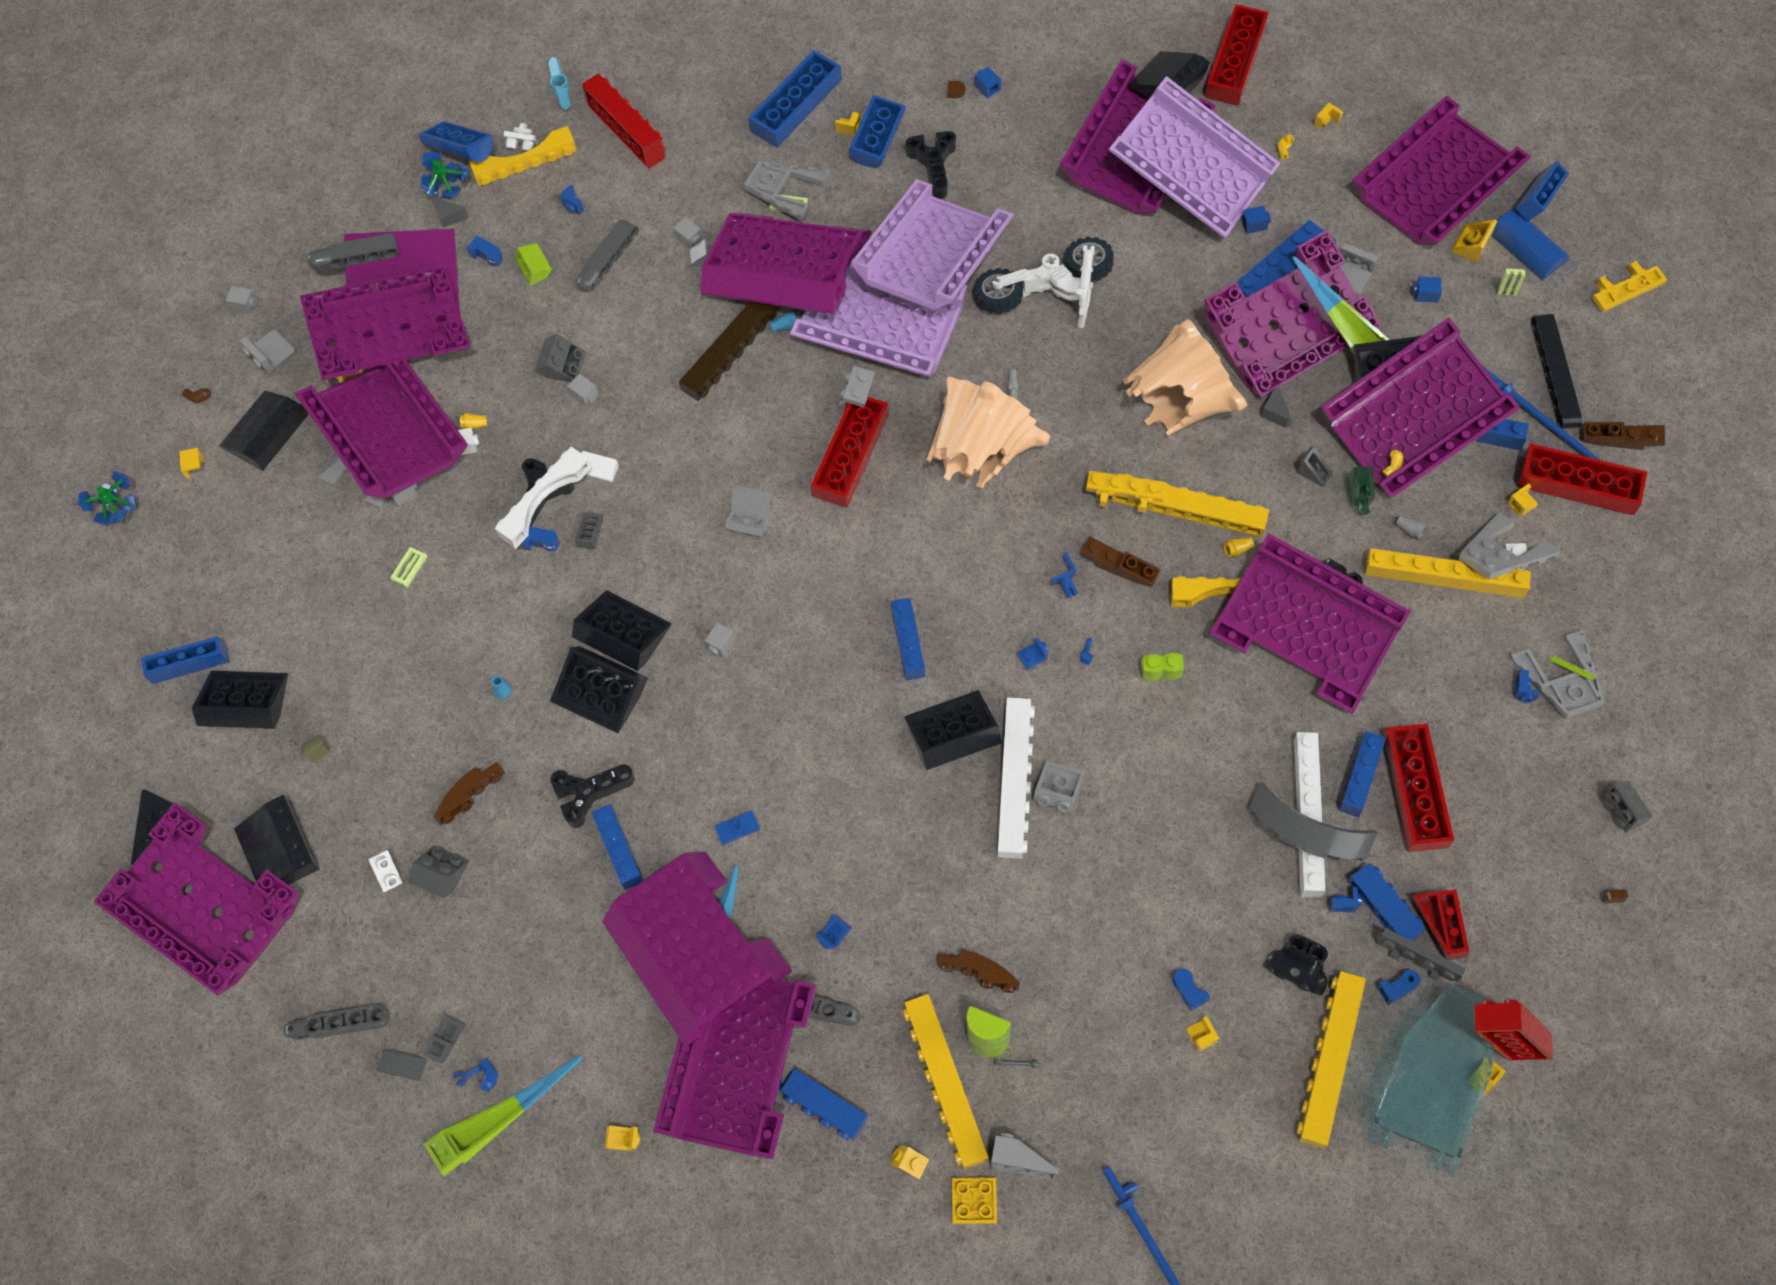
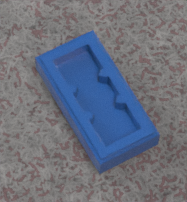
M752 810L715 825L722 846L760 830Z

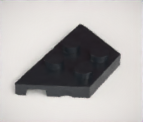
M147 790L141 791L131 857L132 865L154 840L148 834L173 805V803Z

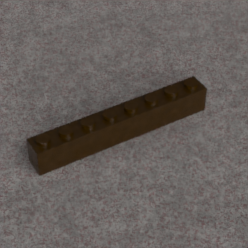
M749 302L680 379L681 391L697 401L702 397H706L710 387L720 381L721 375L725 371L730 370L733 361L742 356L744 349L748 345H752L755 336L765 330L766 324L777 316L778 310L783 306Z

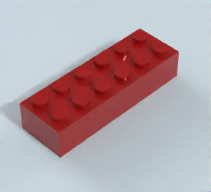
M1235 4L1207 83L1205 97L1235 105L1240 104L1267 25L1269 12Z
M598 73L582 83L588 107L648 169L665 159V148L661 141L663 138L659 131H655L650 122L644 120L637 109L634 110L626 98L623 99L618 89L613 88L606 77L603 78Z
M868 397L865 407L848 403L812 481L811 491L813 497L848 508L889 416L887 402Z
M1530 443L1523 457L1517 487L1523 488L1530 484V490L1635 515L1642 504L1648 471Z
M1428 723L1387 728L1383 737H1386L1384 746L1407 851L1417 852L1449 848L1454 842V836Z
M1515 999L1504 1000V1003L1484 1000L1481 1001V1004H1474L1475 1032L1508 1061L1553 1060L1552 1033L1521 1002Z

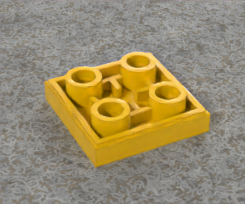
M952 1178V1224H997L996 1178Z

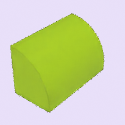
M538 244L517 247L515 260L529 285L546 279L551 273L552 268Z

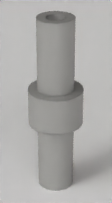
M1010 370L1008 392L1010 397L1017 400V393L1019 392L1017 371Z

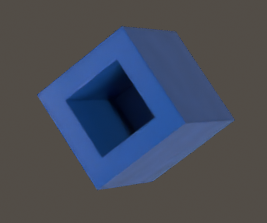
M988 66L975 74V86L986 98H989L1001 90V79Z
M1263 205L1244 209L1241 221L1246 234L1267 230L1271 217Z
M1419 276L1416 284H1413L1412 295H1415L1416 302H1438L1442 293L1441 277Z

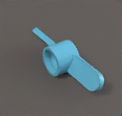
M552 57L548 63L552 75L550 84L553 93L558 96L561 108L568 110L571 106L568 96L569 84L566 76L562 74L558 59Z

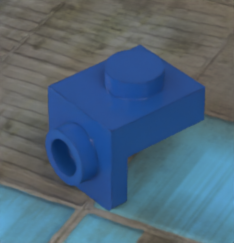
M569 185L560 195L562 205L570 213L575 212L580 215L584 211L582 202L575 197L574 187Z
M836 914L833 915L823 931L817 933L816 937L820 940L819 943L823 947L834 949L842 943L852 927Z

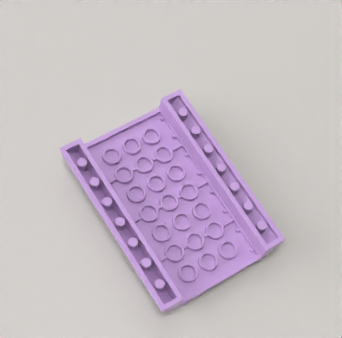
M1167 76L1121 136L1109 148L1110 152L1223 238L1229 234L1241 217L1243 210L1247 209L1280 165V162Z
M916 179L856 255L851 265L867 285L935 310L953 302L1009 224L1014 214L997 208L991 217L931 196L932 184Z
M852 258L844 275L847 287L835 313L829 314L805 310L802 319H796L790 332L791 336L930 377L936 372L962 310L967 285L963 286L952 303L932 310L867 285L851 265Z

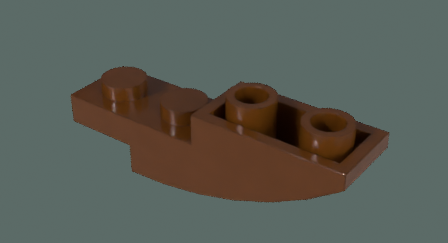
M1584 422L1583 441L1600 446L1643 450L1644 446H1665V425L1624 426V422Z
M1091 536L1087 538L1080 552V555L1095 562L1096 567L1142 585L1153 586L1160 571L1159 568L1127 551L1123 554Z
M496 762L480 773L476 767L473 768L449 790L434 815L440 826L451 823L459 813L469 811L475 803L471 796L481 794L486 786L491 783L495 784L502 779L505 773Z
M961 950L960 958L944 954L938 955L937 966L941 967L942 971H962L961 974L970 977L977 974V983H980L981 987L986 989H993V986L1002 988L1001 990L1006 993L1019 991L1020 982L1005 968L984 956Z

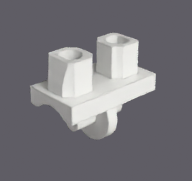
M521 123L519 128L514 127V132L504 131L503 135L506 138V148L517 151L518 143H523L522 151L527 152L533 149L535 145H538L539 140H536L535 136L531 135L532 130L527 129L525 123Z
M387 849L368 858L383 892L403 883Z

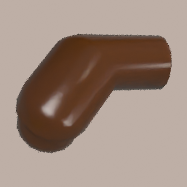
M207 388L199 389L195 392L184 389L182 396L194 403H200L207 400L211 396V392Z

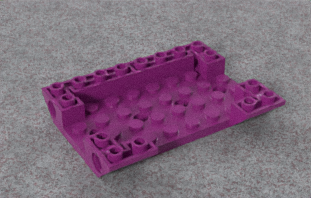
M729 213L702 265L700 292L701 294L834 314L847 287L844 275L852 258L854 259L867 243L872 231L845 226H824L773 219L772 216L750 213Z
M1328 229L1296 247L1297 258L1327 286L1334 287L1337 294L1377 329L1383 327L1365 294L1358 298L1340 266L1346 261ZM1299 268L1245 298L1237 282H1234L1204 299L1208 323L1241 381L1259 398L1272 392L1275 387L1284 385L1348 347ZM1300 304H1304L1306 306V313H1302L1299 310ZM1270 321L1276 323V330L1269 328ZM1239 339H1244L1246 341L1245 348H1241L1239 346Z
M445 266L299 295L321 380L354 374L362 369L431 354L437 356L470 348ZM441 319L446 320V321L443 322V323L437 322L438 320H441ZM403 327H409L408 330H401ZM366 335H373L371 338H365ZM329 343H336L334 346H328Z
M174 802L148 834L154 839L128 871L120 868L93 902L219 996L240 981L293 914L299 892L267 869L254 885L201 847L207 825ZM158 862H161V870L158 872H154V865ZM192 885L191 893L184 895L183 890L185 886ZM222 907V915L218 918H215L214 911L217 908ZM253 930V938L246 941L244 938L245 933Z

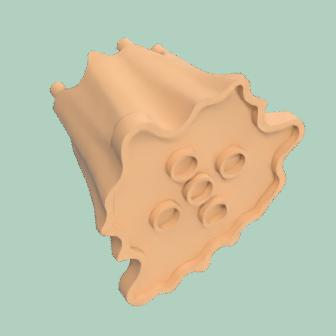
M1189 319L1180 325L1176 324L1162 345L1130 373L1129 376L1122 380L1125 385L1134 381L1132 386L1125 391L1129 397L1131 395L1137 397L1142 394L1143 401L1153 406L1150 417L1144 420L1145 424L1150 426L1153 423H1163L1167 429L1164 432L1167 436L1205 417L1222 412L1241 411L1247 407L1244 397L1232 385L1228 372L1221 364L1220 357Z
M949 376L946 379L947 394L943 400V413L926 461L931 463L933 458L943 459L946 471L943 479L946 481H950L955 472H959L971 479L980 471L976 487L983 489L985 483L993 476H996L1017 454L1034 446H1046L1051 437L1047 432L1034 426L1037 420L1029 416L1030 410L1015 398L1003 393L993 383L985 381L981 386H978L967 380H959Z

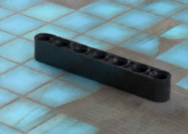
M1554 314L1534 315L1531 324L1532 326L1534 325L1535 330L1533 332L1539 344L1537 347L1540 357L1543 359L1541 362L1544 373L1547 374L1548 388L1552 392L1550 396L1553 406L1555 405L1556 407L1554 411L1557 422H1560L1559 427L1562 429L1580 427L1582 415Z

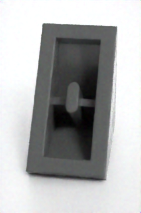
M436 197L432 198L443 228L468 218L464 206Z
M1275 387L1263 408L1261 417L1286 428L1290 425L1291 416L1280 388Z
M1314 447L1309 448L1301 460L1297 472L1322 487L1325 486L1333 474Z

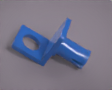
M1065 552L1062 558L1068 572L1052 578L1050 585L1061 584L1068 599L1071 598V595L1075 596L1078 594L1071 580L1077 570L1068 552Z

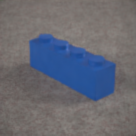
M1555 161L1540 172L1516 207V210L1527 222L1546 209L1569 173L1558 161Z
M1505 419L1475 441L1521 451L1526 441L1528 423Z
M911 598L891 601L892 613L906 681L924 678L925 666Z
M216 636L143 657L141 662L143 675L152 684L229 663L225 643Z
M1369 731L1365 732L1339 811L1359 818L1363 811L1386 737Z
M609 804L591 812L624 890L643 881L612 806Z
M1369 863L1353 874L1348 880L1349 885L1352 888H1358V894H1361L1363 902L1385 928L1410 941H1414L1426 930L1423 921L1418 916H1414L1410 911L1409 904L1399 898L1394 886L1385 881L1378 867Z
M796 1069L793 1070L780 1090L782 1095H784V1101L792 1106L795 1103L802 1107L801 1111L809 1117L815 1115L820 1119L819 1123L824 1127L830 1129L832 1126L837 1129V1135L846 1141L849 1138L855 1141L868 1120L867 1114Z

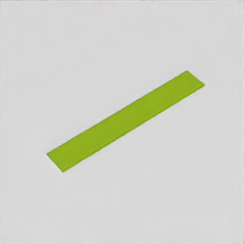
M1556 656L1549 659L1590 680L1596 676Z

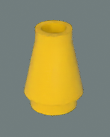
M470 413L460 415L461 430L487 427V415Z
M1251 537L1229 539L1223 545L1224 552L1229 558H1235L1254 548V542Z

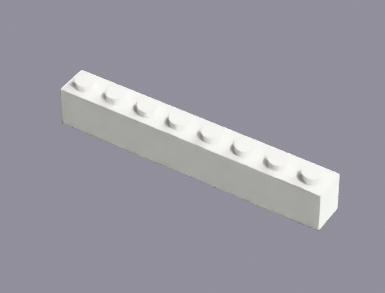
M1007 698L998 857L1022 859L1023 853H1027L1028 840H1024V833H1028L1029 821H1025V813H1029L1030 801H1026V794H1030L1031 782H1027V775H1031L1032 763H1028V756H1032L1033 744H1029V737H1033L1034 725H1030V718H1034L1035 706H1031V699Z
M1297 732L1294 739L1297 811L1322 822L1318 733ZM1299 849L1301 897L1322 898L1326 891L1324 858Z

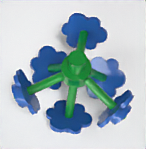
M433 150L429 151V153H424L422 155V164L429 170H433L434 173L433 175L429 174L428 176L423 175L421 177L422 183L420 188L424 189L423 193L426 196H438L439 193L434 190H439L440 180L438 178H442L447 189L442 192L441 196L449 199L457 196L460 186L450 187L447 179L450 182H455L461 176L460 183H463V179H467L469 175L468 169L465 168V163L462 164V169L459 164H454L453 162H449L448 165L444 166L439 161L441 159L439 153H435Z
M114 471L111 476L115 484L113 486L109 484L99 486L96 489L97 496L90 498L87 491L78 493L77 504L84 512L93 510V501L97 500L99 503H102L103 512L96 513V517H94V522L109 525L121 522L136 507V496L128 494L125 500L116 495L117 487H123L127 490L131 486L128 477L117 471ZM113 503H122L121 510L118 511ZM108 505L111 507L114 513L107 511Z

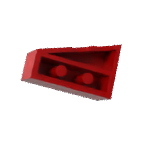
M1457 889L1413 895V903L1445 959L1468 958L1470 951Z

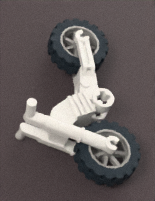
M1098 237L1079 238L1076 242L1073 241L1070 247L1066 248L1065 267L1063 264L1059 265L1057 255L1047 254L1042 259V265L1036 269H1022L1016 272H1010L1006 268L1004 270L1000 268L987 270L986 273L983 272L980 275V278L976 279V284H974L976 304L981 306L982 310H987L988 313L993 314V312H996L997 314H1002V312L1007 313L1010 312V309H1015L1017 304L1021 303L1022 298L1029 296L1031 292L1038 291L1041 293L1044 290H1051L1057 298L1060 296L1069 301L1079 300L1080 309L1077 326L1083 328L1090 303L1091 288L1093 287L1092 280L1099 281L1102 277L1105 278L1108 272L1112 271L1113 250H1111L1110 244H1107L1103 239L1099 240Z

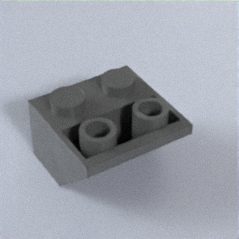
M555 334L545 339L535 371L549 379L572 382L580 373L586 351L562 336Z
M1629 781L1614 784L1602 797L1605 808L1613 813L1617 826L1620 829L1623 828L1625 833L1647 823L1653 817Z
M433 846L412 863L409 883L446 898L455 890L469 860L458 854L448 852L441 847Z

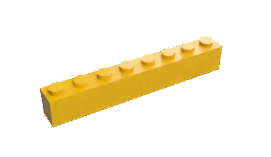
M1118 473V475L1133 477V476H1131V475H1129V474H1119V473ZM1167 483L1165 485L1163 503L1152 501V503H1147L1146 510L1257 537H1263L1270 510L1259 505H1249L1243 501L1228 500L1222 496L1215 497L1205 492H1194L1184 487H1173ZM1112 496V502L1137 508L1139 506V500H1135V498Z
M1370 548L1366 558L1365 575L1525 598L1530 589L1531 571L1512 569L1511 573L1488 579L1463 561Z
M1340 971L1338 976H1334L1332 979L1331 989L1334 990L1333 997L1329 996L1326 1004L1329 1014L1328 1018H1323L1321 1029L1325 1031L1323 1038L1319 1037L1316 1050L1320 1052L1318 1059L1314 1058L1311 1071L1315 1073L1313 1080L1309 1079L1306 1092L1310 1094L1308 1101L1304 1100L1301 1113L1305 1114L1303 1122L1299 1121L1296 1134L1300 1135V1142L1322 1149L1328 1146L1366 978Z
M929 994L904 1002L906 1009L902 1010L906 1022L910 1021L913 1027L909 1031L913 1042L918 1041L920 1049L917 1050L920 1062L925 1061L927 1070H924L928 1083H933L935 1090L931 1092L935 1103L940 1102L942 1111H939L942 1123H947L950 1131L946 1132L950 1145L955 1144L957 1152L954 1153L957 1165H962L963 1169L966 1170L988 1162L989 1157Z

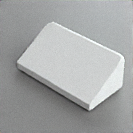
M582 451L581 454L589 459L592 467L585 475L613 482L619 467L617 460Z

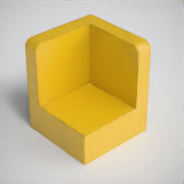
M853 112L850 120L845 118L835 120V132L855 137L860 126V113Z
M198 448L179 451L181 472L187 479L191 478L190 471L200 469V463L204 462V455Z
M1530 484L1514 493L1507 503L1520 517L1538 505L1528 494L1531 488Z
M1207 1016L1202 1017L1200 1022L1186 1029L1198 1052L1217 1043L1219 1040Z

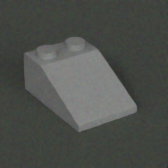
M1001 1133V1136L996 1135L991 1169L1057 1181L1059 1170L1020 1140L1014 1139V1135Z

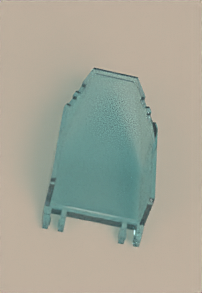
M1450 984L1435 1000L1428 1011L1419 1018V1021L1413 1028L1406 1033L1376 1111L1370 1142L1375 1143L1380 1128L1388 1131L1383 1141L1384 1148H1388L1393 1134L1439 1152L1440 1155L1435 1166L1436 1170H1440L1445 1155L1453 1158L1452 1164H1450L1448 1169V1175L1453 1176L1462 1158L1494 1068L1493 1047L1475 1032L1474 1004H1481V1001L1491 999Z

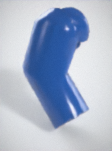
M486 1058L479 1063V1066L485 1073L480 1083V1088L488 1092L494 1088L498 1072L489 1059Z

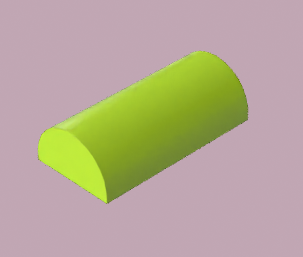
M969 1006L967 1012V1040L970 1048L977 1055L984 1058H993L1001 1055L1007 1049L1010 1042L1011 1023L983 1010Z

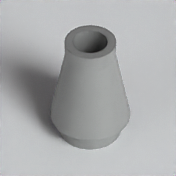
M1400 515L1396 522V525L1413 539H1421L1427 529V525L1423 521Z

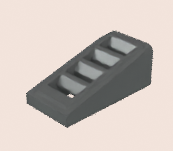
M584 513L575 540L577 547L596 550L604 517L603 514ZM588 518H597V522L588 521ZM586 524L595 525V527H588Z

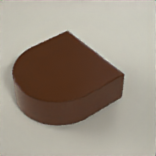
M949 81L947 98L963 97L965 85L960 81Z
M1625 889L1608 891L1603 894L1605 904L1625 902L1628 898V893Z

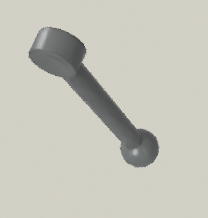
M995 1059L994 1065H1021L1037 1068L1039 1062L1037 1060L1029 1062Z

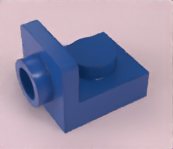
M1036 638L1034 639V644L1017 652V656L1025 669L1029 670L1047 660L1049 649L1045 642L1041 643L1040 639Z
M1521 669L1516 675L1514 698L1520 699L1524 703H1531L1539 697L1540 691L1530 689L1531 678H1529V670Z
M1353 887L1351 889L1350 898L1344 895L1332 898L1329 903V912L1355 913L1358 906H1361L1362 900L1361 894H1358V888Z

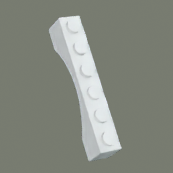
M573 447L563 452L560 459L549 467L547 473L536 481L535 486L523 495L521 501L510 509L504 519L497 523L495 530L498 536L516 549L529 536L531 518L542 500L559 487L580 481L592 468L589 459Z

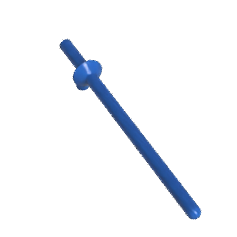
M1484 367L1505 395L1509 393L1520 406L1581 455L1601 460L1513 390V382L1508 385Z
M1110 1166L1103 1169L1102 1172L1122 1203L1117 1208L1126 1210L1169 1284L1181 1285L1134 1208L1135 1196L1131 1199L1128 1198L1129 1194L1138 1190L1137 1184L1132 1182L1122 1188Z

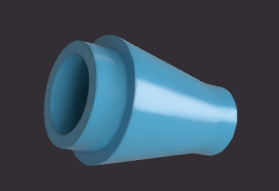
M787 312L771 321L770 324L773 332L792 330L797 318L794 312Z
M494 676L491 683L494 696L499 699L507 698L512 692L511 684L501 676Z

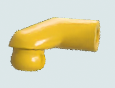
M1290 134L1286 135V137L1284 136L1277 144L1281 160L1289 158L1287 150L1294 142V137Z
M1398 450L1391 451L1389 455L1391 457V465L1382 470L1386 478L1402 468L1403 454Z

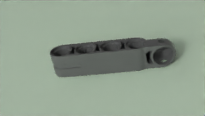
M623 219L617 222L588 259L583 271L579 274L577 285L580 290L589 292L598 286L604 274L606 275L613 267L614 261L617 262L624 253L622 251L627 249L634 240L632 238L637 236L639 231L637 226Z
M384 234L331 244L326 248L311 251L307 256V262L312 269L321 271L394 258L399 254L395 236Z
M814 996L812 1002L814 1007L810 1011L809 1019L847 1026H854L859 1023L861 1015L852 1007ZM827 1007L834 1008V1013L830 1016L823 1014Z
M380 1005L317 1014L306 1019L288 1022L284 1025L283 1034L288 1038L300 1040L382 1028L389 1023L390 1014ZM382 1012V1017L375 1021V1015ZM357 1016H361L360 1022L354 1024V1019ZM340 1019V1024L333 1028V1023ZM319 1023L318 1029L312 1031L313 1025Z

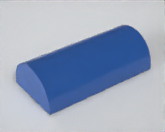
M876 95L872 96L849 148V154L855 162L871 168H877L882 164L906 106Z
M442 121L419 134L420 141L424 146L475 162L486 160L493 148V136L491 134Z
M1515 208L1509 210L1497 221L1492 233V237L1542 281L1568 262L1570 258L1563 249L1532 222H1527Z

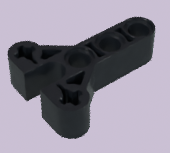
M952 131L937 132L936 146L928 147L925 144L924 135L912 136L906 140L907 157L916 159L927 167L929 181L932 184V195L938 199H944L948 195V181L944 162L949 154L956 150V135Z
M533 458L524 460L522 470L528 482V488L525 493L530 491L535 486L536 481L547 473L548 470L545 463ZM574 483L559 487L545 497L536 508L531 518L530 527L546 501L562 494L568 495L572 493Z
M622 764L587 779L570 776L563 770H557L551 775L550 780L558 799L572 794L576 795L574 800L561 805L560 808L568 825L572 828H580L585 823V815L594 801L630 787L635 781V775L630 766ZM623 774H629L626 779H620ZM561 779H563V783H562V784H563V787H564V788H562V786H561V784H560V780H561ZM605 781H610L607 787H602ZM591 789L589 794L583 795L584 790ZM572 810L576 814V819H573Z

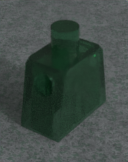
M1373 466L1353 467L1346 479L1350 505L1357 506L1358 515H1366L1370 513L1369 505H1371L1375 498Z

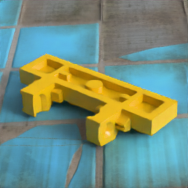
M1635 261L1627 267V270L1632 273L1631 277L1623 282L1612 284L1610 281H1607L1606 275L1600 277L1596 282L1599 293L1595 294L1592 299L1603 313L1665 284L1667 281L1666 277L1658 266L1646 270L1645 268L1642 269L1639 263Z
M1089 471L1086 491L1095 492L1096 495H1100L1099 506L1107 507L1109 496L1135 498V500H1139L1138 512L1145 513L1147 503H1152V501L1163 503L1166 482Z

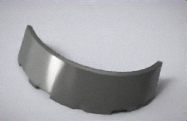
M1260 782L1249 807L1250 813L1256 814L1262 821L1260 825L1266 830L1277 832L1279 839L1293 847L1325 859L1327 856H1333L1341 862H1348L1349 859L1365 861L1378 833L1375 830H1346L1314 820L1282 802L1263 782Z

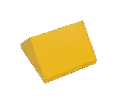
M1496 219L1465 224L1451 252L1477 263L1492 236L1497 223Z

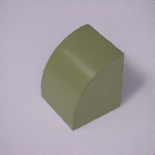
M320 734L301 745L306 756L312 762L330 753Z

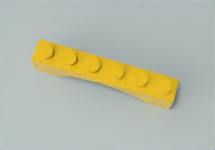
M568 126L551 131L543 142L525 153L508 157L489 156L482 162L468 161L477 184L480 186L487 185L497 179H504L514 173H521L531 167H538L540 164L548 161L553 162L557 158L570 156L577 152Z
M1185 576L1172 578L1171 607H1192L1209 597L1233 595L1242 578L1226 579L1219 577L1207 579L1206 577L1187 578Z

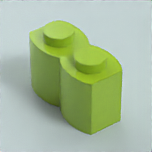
M1169 653L1164 656L1149 654L1142 658L1141 672L1143 680L1156 681L1161 678L1176 680L1183 675L1184 662L1183 655Z

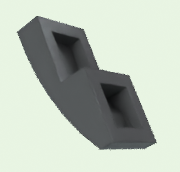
M444 1015L436 1035H432L423 1055L443 1063L465 1027V1023L449 1015Z
M383 1050L377 1071L420 1081L427 1060Z

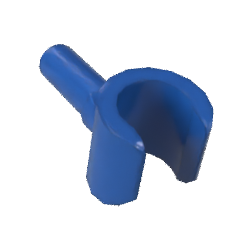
M1092 638L1087 639L1085 649L1081 653L1080 661L1086 665H1089L1093 659V655L1089 653Z
M478 1066L465 1073H454L453 1078L462 1076V1080L457 1082L456 1085H465L467 1078L482 1070L481 1067Z

